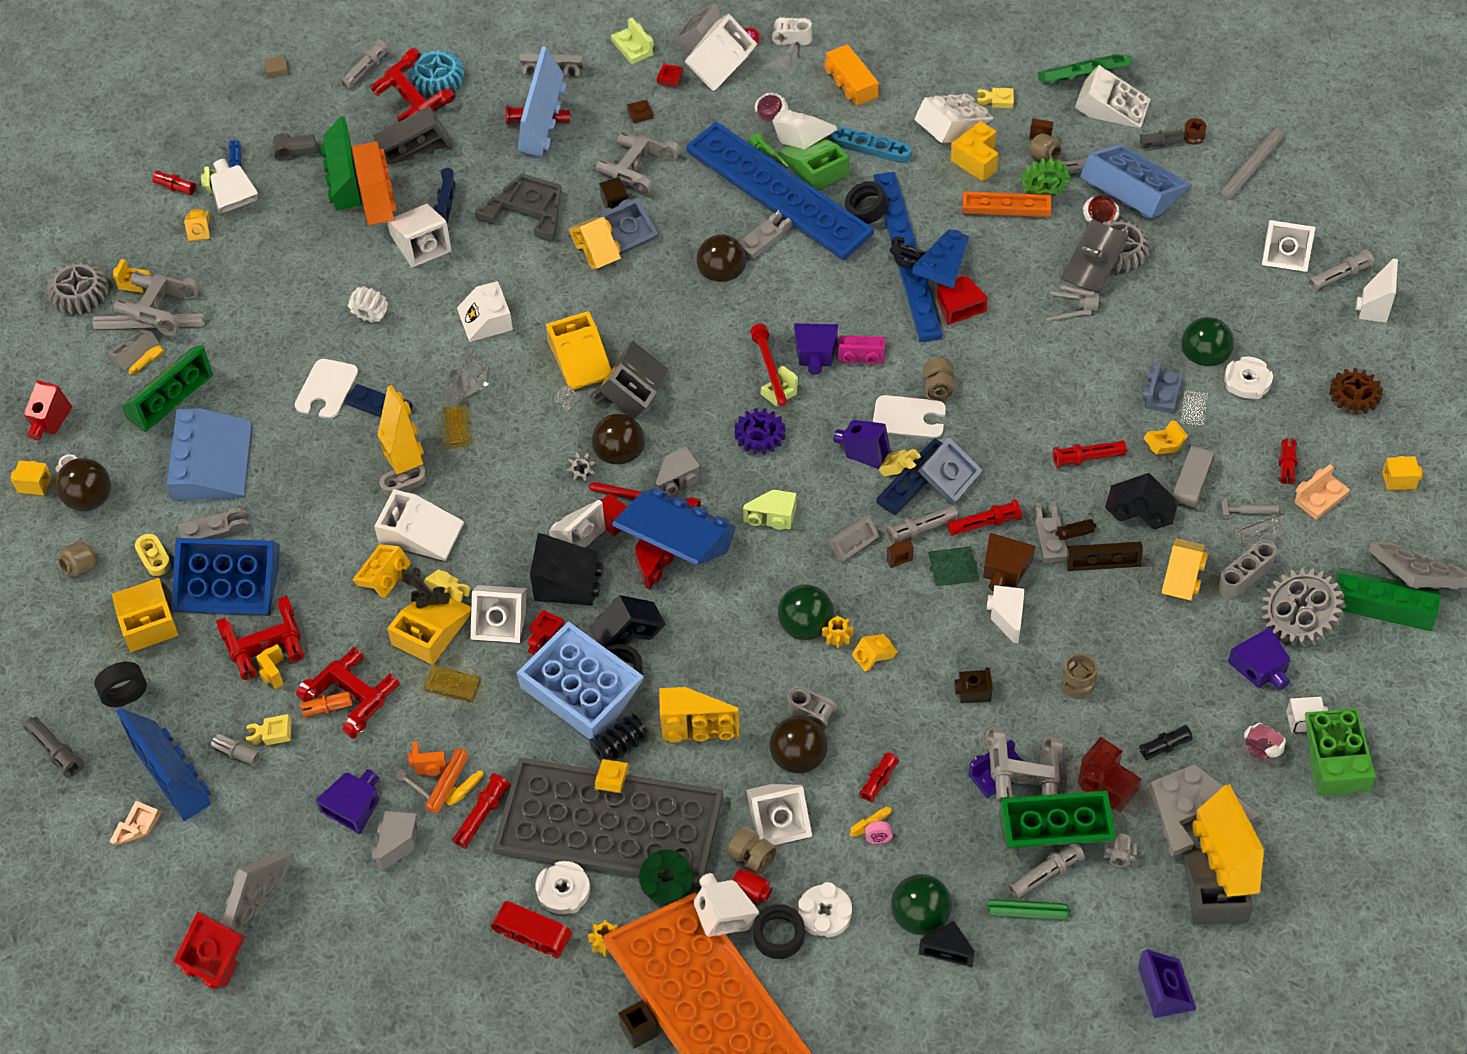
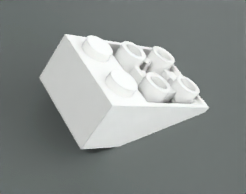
M727 14L713 24L685 62L712 91H715L747 58L757 43L730 14Z
M1099 65L1085 79L1075 108L1090 118L1141 128L1151 99Z
M962 94L925 97L915 120L941 143L954 142L979 121L986 124L994 118L987 113L986 108L979 106L972 96Z
M393 489L374 527L379 544L399 546L405 551L446 561L464 525V521L415 494Z

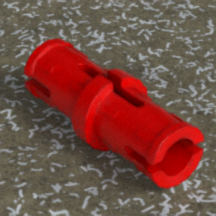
M156 170L152 177L153 183L168 187L173 192L177 190L192 196L197 188L196 183L181 179L176 174L170 175Z
M1288 438L1281 442L1279 480L1280 483L1286 484L1288 476V484L1292 485L1296 480L1295 467L1298 465V458L1296 457L1297 441L1291 438V445L1288 446Z
M885 753L878 766L870 771V778L859 792L861 798L870 803L874 802L881 788L888 784L890 774L896 765L899 764V759L894 754Z

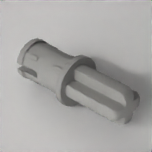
M217 734L212 738L211 747L229 755V758L232 760L236 758L255 767L261 758L260 751L243 745V742L240 740L234 741L221 734Z

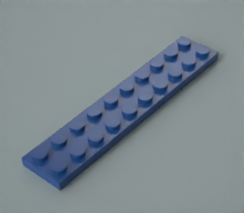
M717 121L686 146L689 154L774 213L777 211L782 213L784 220L787 218L792 220L794 227L843 261L874 235V228Z

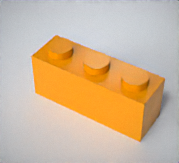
M848 44L826 52L825 71L834 77L838 87H842L848 100H852L857 106L878 97L879 82Z

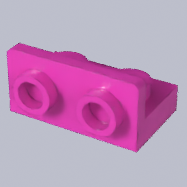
M839 335L838 361L846 363H884L885 337Z

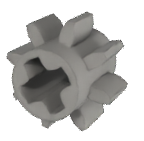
M577 450L575 459L573 457L568 458L572 466H569L567 471H573V479L582 476L585 481L588 472L591 474L595 473L591 465H594L596 460H590L588 457L590 452L581 455L579 450ZM579 460H581L582 464H587L584 470L581 467H576Z
M1115 834V841L1106 842L1104 858H1110V863L1113 866L1127 867L1130 865V861H1136L1138 844L1131 843V837L1126 834Z

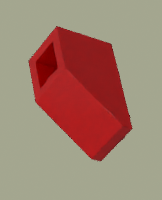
M640 539L634 548L635 559L644 586L650 590L654 583L660 581L663 568L666 564H671L674 554Z

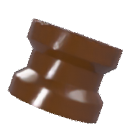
M1197 118L1189 119L1185 123L1184 140L1192 145L1202 143L1205 138L1206 123Z

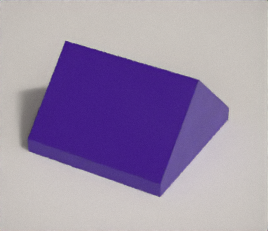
M1148 949L1144 950L1141 954L1138 970L1154 1018L1196 1010L1180 959Z

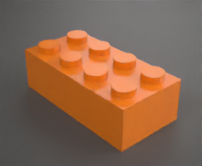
M378 141L352 146L367 224L373 225L394 221L392 212L397 210L384 149H379Z

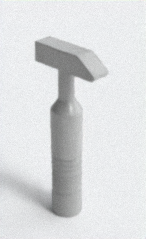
M1225 498L1221 502V512L1223 519H1229V512H1238L1241 515H1278L1279 505L1228 507L1227 498Z

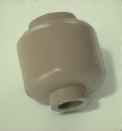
M1041 133L1031 140L1029 145L1031 157L1038 162H1041L1042 158H1044L1045 162L1053 158L1055 162L1062 154L1060 141L1048 134Z
M78 541L61 550L58 563L65 574L78 577L95 567L97 553L93 546H88L85 542Z

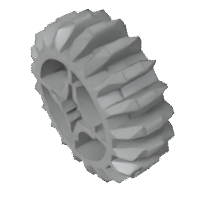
M1112 219L1110 224L1104 221V225L1129 233L1113 268L1118 273L1121 269L1128 273L1130 267L1136 271L1138 265L1142 266L1149 256L1151 247L1149 235L1145 233V229L1139 228V224L1132 225L1131 220L1126 223L1122 219L1119 222Z
M84 261L80 264L73 262L70 266L65 264L63 269L57 268V273L51 274V279L47 281L46 292L48 299L57 311L61 310L63 314L69 312L73 316L77 311L80 315H82L84 310L91 312V307L98 308V302L104 303V297L108 296L109 284L106 275L98 266H94L92 263L86 265Z

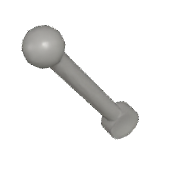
M403 770L395 773L399 781L403 780L428 801L430 795L410 780Z

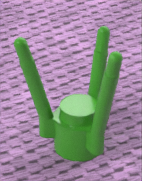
M757 133L749 138L748 143L764 154L769 152L785 168H789L762 134Z

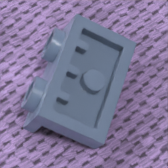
M1157 360L1155 368L1150 367L1147 381L1151 382L1150 386L1145 385L1143 399H1147L1145 408L1173 414L1183 374L1160 369L1162 361Z

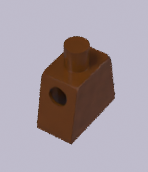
M990 533L983 578L991 580L989 589L994 592V585L1005 586V584L1017 587L1033 562L1035 545Z

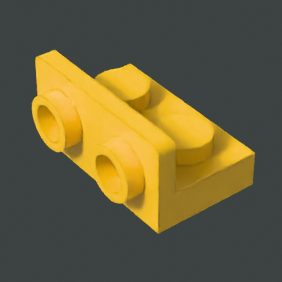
M379 544L352 580L359 587L374 588L380 597L386 598L401 578L402 569L407 570L411 562L399 546Z

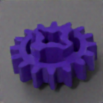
M754 408V413L752 414L745 411V417L739 416L738 423H735V440H738L739 447L744 445L745 452L752 449L754 455L758 451L765 455L767 449L774 452L775 445L781 447L782 440H785V423H782L781 416L775 418V411L768 414L766 408L762 412H758L757 408Z

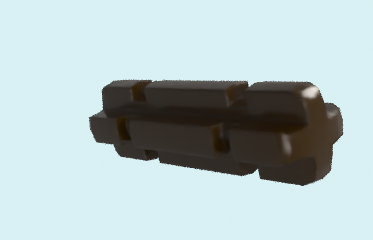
M1086 519L1059 526L1057 531H1055V535L1058 536L1059 540L1063 541L1093 533L1097 525L1093 522V519Z

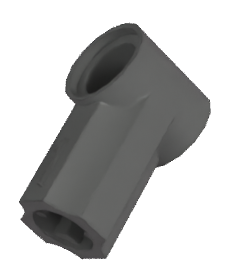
M280 133L273 138L274 157L278 161H284V159L291 160L293 155L317 152L314 134L291 137L289 134Z

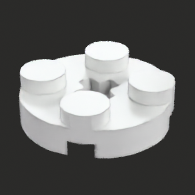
M1241 357L1240 361L1234 362L1233 360L1228 364L1224 376L1226 389L1242 398L1260 399L1271 387L1272 371L1269 372L1266 368L1267 364L1258 358ZM1247 375L1252 376V380H1247L1245 378L1247 377Z
M569 861L556 862L555 866L549 869L546 867L541 871L536 881V893L540 905L547 911L561 915L574 914L588 900L590 883L584 870L579 865ZM563 883H567L568 891L562 893L556 889L557 886L561 887Z
M826 882L810 888L802 895L798 902V910L805 924V930L812 935L834 937L841 934L849 926L852 917L851 900L843 890L837 888L833 883ZM829 906L831 908V915L827 916L825 913L820 915V907Z

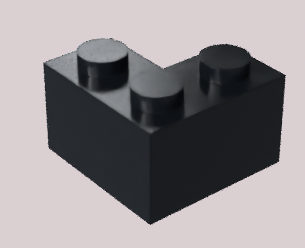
M1150 473L1111 485L1105 509L1118 521L1139 516L1152 529H1158L1173 524L1179 501Z
M619 595L589 628L596 642L605 648L612 644L621 643L627 645L633 637L651 640L666 624L654 602Z

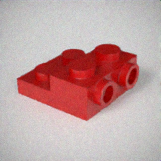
M197 912L173 963L181 967L180 971L184 974L202 978V983L209 988L227 987L238 964L235 958L246 936L202 912Z

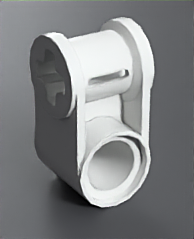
M782 17L775 21L774 27L776 30L772 35L774 43L781 45H808L812 42V24L809 19Z

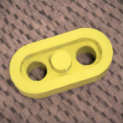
M145 534L136 540V551L148 573L153 576L166 574L171 568V562L158 537L153 534Z

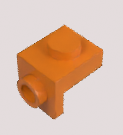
M418 741L413 742V751H408L409 766H414L416 775L437 776L443 773L447 766L444 751L421 753Z

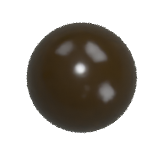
M724 234L714 235L701 244L697 253V266L700 273L709 280L717 282L730 281L740 276L744 271L746 253L741 243L734 237Z
M612 414L603 418L596 425L592 434V447L595 454L601 460L610 464L618 465L633 461L641 454L645 444L644 432L639 423L632 417L624 414Z
M77 458L67 462L59 470L55 481V488L59 499L64 505L75 511L84 512L94 510L106 501L111 490V480L107 470L99 462L89 458Z
M789 717L781 721L771 734V756L779 767L788 772H809L823 762L827 753L828 742L824 730L816 721L808 717Z

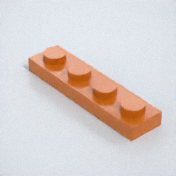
M963 192L962 214L1050 217L1051 195Z

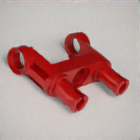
M416 47L409 49L398 63L385 71L382 78L370 85L372 92L376 91L375 95L377 97L392 86L409 104L411 108L397 116L398 122L429 106L433 111L440 106L445 107L447 103H451L456 97L451 88H448L446 90L442 89L426 101L403 75L414 67V63L421 57V53Z
M287 595L278 598L279 603H277L284 623L236 639L230 622L226 621L225 617L216 620L230 659L237 664L241 679L249 680L246 671H249L251 679L254 678L257 672L251 658L275 645H279V647L285 646L289 661L292 663L297 662L295 653H297L299 661L304 659L305 654L299 642L300 632Z
M352 647L339 661H332L314 679L308 678L304 680L296 691V696L303 702H306L314 697L317 698L334 683L344 692L348 691L354 695L352 698L358 701L360 705L348 715L349 718L343 726V732L353 739L358 736L357 733L359 731L362 732L365 729L366 721L384 705L385 698L400 686L395 676L392 677L390 673L373 688L349 672L364 659L363 654L356 647Z

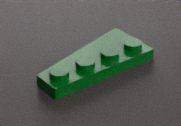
M1113 54L1038 71L1039 80L1046 81L1047 84L1057 83L1060 78L1074 79L1078 78L1080 74L1085 73L1090 75L1099 65L1106 70H1114L1121 66L1131 65L1132 58L1129 55Z

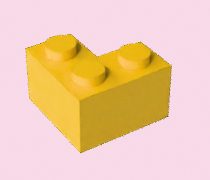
M979 121L952 142L950 161L980 181H985L997 171L999 153L994 150L997 131Z
M604 217L592 218L568 228L576 248H583L591 269L600 268L621 258L619 255L621 252L619 244L616 240H613L610 233L612 232V227Z
M1175 539L1162 594L1191 600L1193 594L1198 595L1201 580L1197 579L1198 571H1204L1208 556L1207 552H1203L1205 545Z

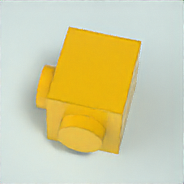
M1416 456L1386 458L1382 473L1387 491L1416 489L1419 480H1422L1423 477L1422 467L1418 466Z
M19 461L16 469L11 473V482L14 484L17 493L45 496L52 478L47 464L36 461Z

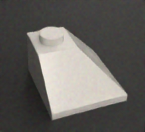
M1392 259L1364 287L1362 297H1357L1355 310H1359V319L1387 323L1396 294L1398 259Z
M597 500L565 516L561 521L554 523L549 530L550 536L585 548L606 530L602 502Z
M770 784L746 790L756 833L759 835V840L766 839L773 845L812 837L802 785Z

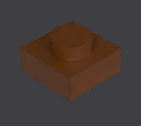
M647 99L627 104V110L633 124L654 118Z
M1032 118L1029 139H1034L1041 133L1052 136L1054 122Z
M910 540L897 542L887 547L886 561L890 568L913 560L914 547Z

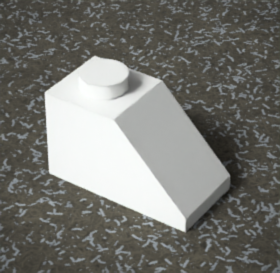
M994 585V594L988 595L987 610H992L991 620L1013 643H1019L1024 589Z

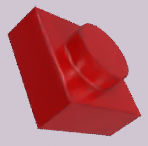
M663 63L657 75V83L677 88L684 74L683 67Z

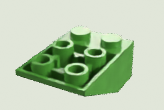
M821 139L805 150L788 146L778 151L779 156L793 172L816 190H820L849 176V156L838 144L826 139Z
M1358 709L1306 712L1305 720L1311 772L1318 796L1370 791L1376 775Z

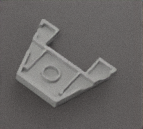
M1195 764L1151 781L1149 786L1157 815H1160L1163 824L1164 837H1167L1169 843L1168 850L1172 857L1193 848L1194 842L1182 825L1196 820L1197 809L1223 787ZM1237 797L1250 823L1257 822L1260 815Z

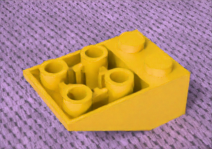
M589 311L546 324L548 343L569 391L601 382L608 376L611 368L597 327Z
M389 385L377 435L386 459L395 473L400 474L423 465L421 455H424V451L420 442H417L415 438L418 432L414 422L410 421L409 415H412L407 401L404 402L400 391L396 392L392 385Z
M160 578L112 594L117 618L130 653L179 636Z
M451 597L447 604L428 603L424 608H417L415 601L402 609L387 628L391 645L434 665L470 617L472 607L455 601Z
M687 687L659 688L663 741L678 743L682 740L694 739L701 742L706 741L708 738L731 740L734 737H740L738 707Z

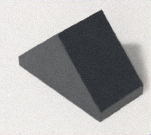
M954 921L922 937L919 943V955L973 967L975 951Z

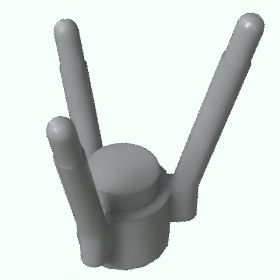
M1061 285V290L1072 293L1050 291L1049 294L1078 299V308L1083 310L1047 317L1045 321H1057L1082 315L1091 316L1092 311H1097L1099 294L1094 293V291H1085Z

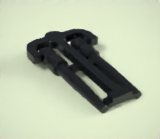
M895 236L891 241L892 246L890 248L895 262L902 268L913 269L914 264L926 252L915 249L914 246H905V238Z

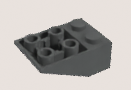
M632 340L598 390L630 416L636 418L647 408L657 393L668 368Z
M1201 848L1183 852L1193 924L1248 922L1253 909L1251 894L1227 897L1223 886L1218 885L1215 870L1209 866L1207 854L1203 853Z

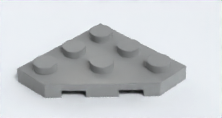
M1371 542L1368 551L1376 557V560L1385 564L1391 569L1392 574L1403 579L1410 588L1430 587L1432 589H1440V587H1446L1455 590L1467 588V573L1458 566L1449 564L1447 567L1444 564L1433 562L1435 558L1415 551L1413 555L1408 551L1399 550L1400 546L1394 543Z
M280 851L239 868L233 877L234 885L231 894L226 900V911L220 923L243 934L246 930L243 925L248 923L252 915L256 917L267 902L268 897L265 895L273 889L274 885L278 886L285 877L292 855L285 851Z

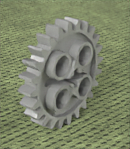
M1301 568L1300 574L1296 575L1291 570V577L1287 578L1282 574L1283 581L1281 583L1273 581L1275 589L1267 588L1270 597H1263L1266 605L1261 607L1265 614L1262 617L1267 623V628L1270 627L1277 638L1280 637L1284 644L1289 639L1292 646H1295L1300 641L1303 647H1306L1307 640H1311L1316 645L1317 637L1325 641L1324 633L1334 634L1332 626H1340L1341 624L1337 618L1345 616L1341 610L1346 608L1342 600L1345 597L1342 591H1340L1341 588L1338 583H1334L1332 576L1326 578L1324 571L1317 575L1314 568H1312L1309 574H1306L1304 568ZM1303 589L1302 593L1295 595L1296 591ZM1325 599L1323 603L1316 604L1319 600ZM1291 610L1287 615H1282L1284 611ZM1312 620L1310 624L1303 625L1305 621Z

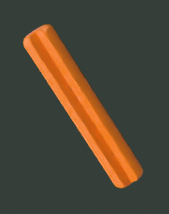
M455 749L426 803L428 812L435 814L440 812L469 757L467 750Z

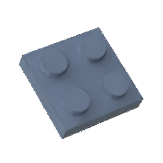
M950 437L943 441L918 470L950 504L955 503L983 471Z

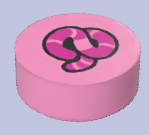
M877 821L865 828L866 840L871 844L886 843L892 839V829L889 823Z

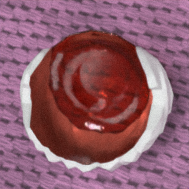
M1097 196L1086 201L1083 207V214L1087 222L1096 220L1102 224L1104 221L1110 224L1112 219L1114 221L1118 219L1119 207L1109 197Z

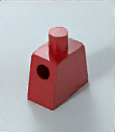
M963 275L956 278L954 288L939 284L937 287V301L947 325L987 311L988 297L968 276Z
M37 380L24 412V416L31 424L27 436L33 440L40 441L44 432L55 435L72 409V405L58 385Z

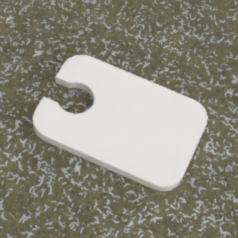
M329 359L318 360L314 364L295 401L296 410L300 413L309 414L312 402L323 400L326 402V406L321 409L319 417L329 419L336 417L358 375L357 367L352 364Z
M882 395L876 400L873 422L886 424L887 434L937 439L943 433L944 424L936 423L930 425L925 423L923 418L928 414L945 417L946 408L944 403L937 400Z

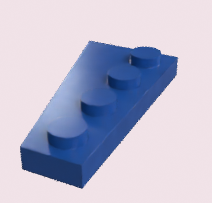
M948 229L914 264L912 273L954 288L969 236L962 234L958 230Z

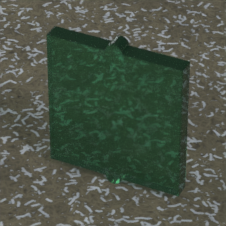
M971 546L928 552L931 564L930 572H933L935 586L978 581L975 567L977 562L973 559Z

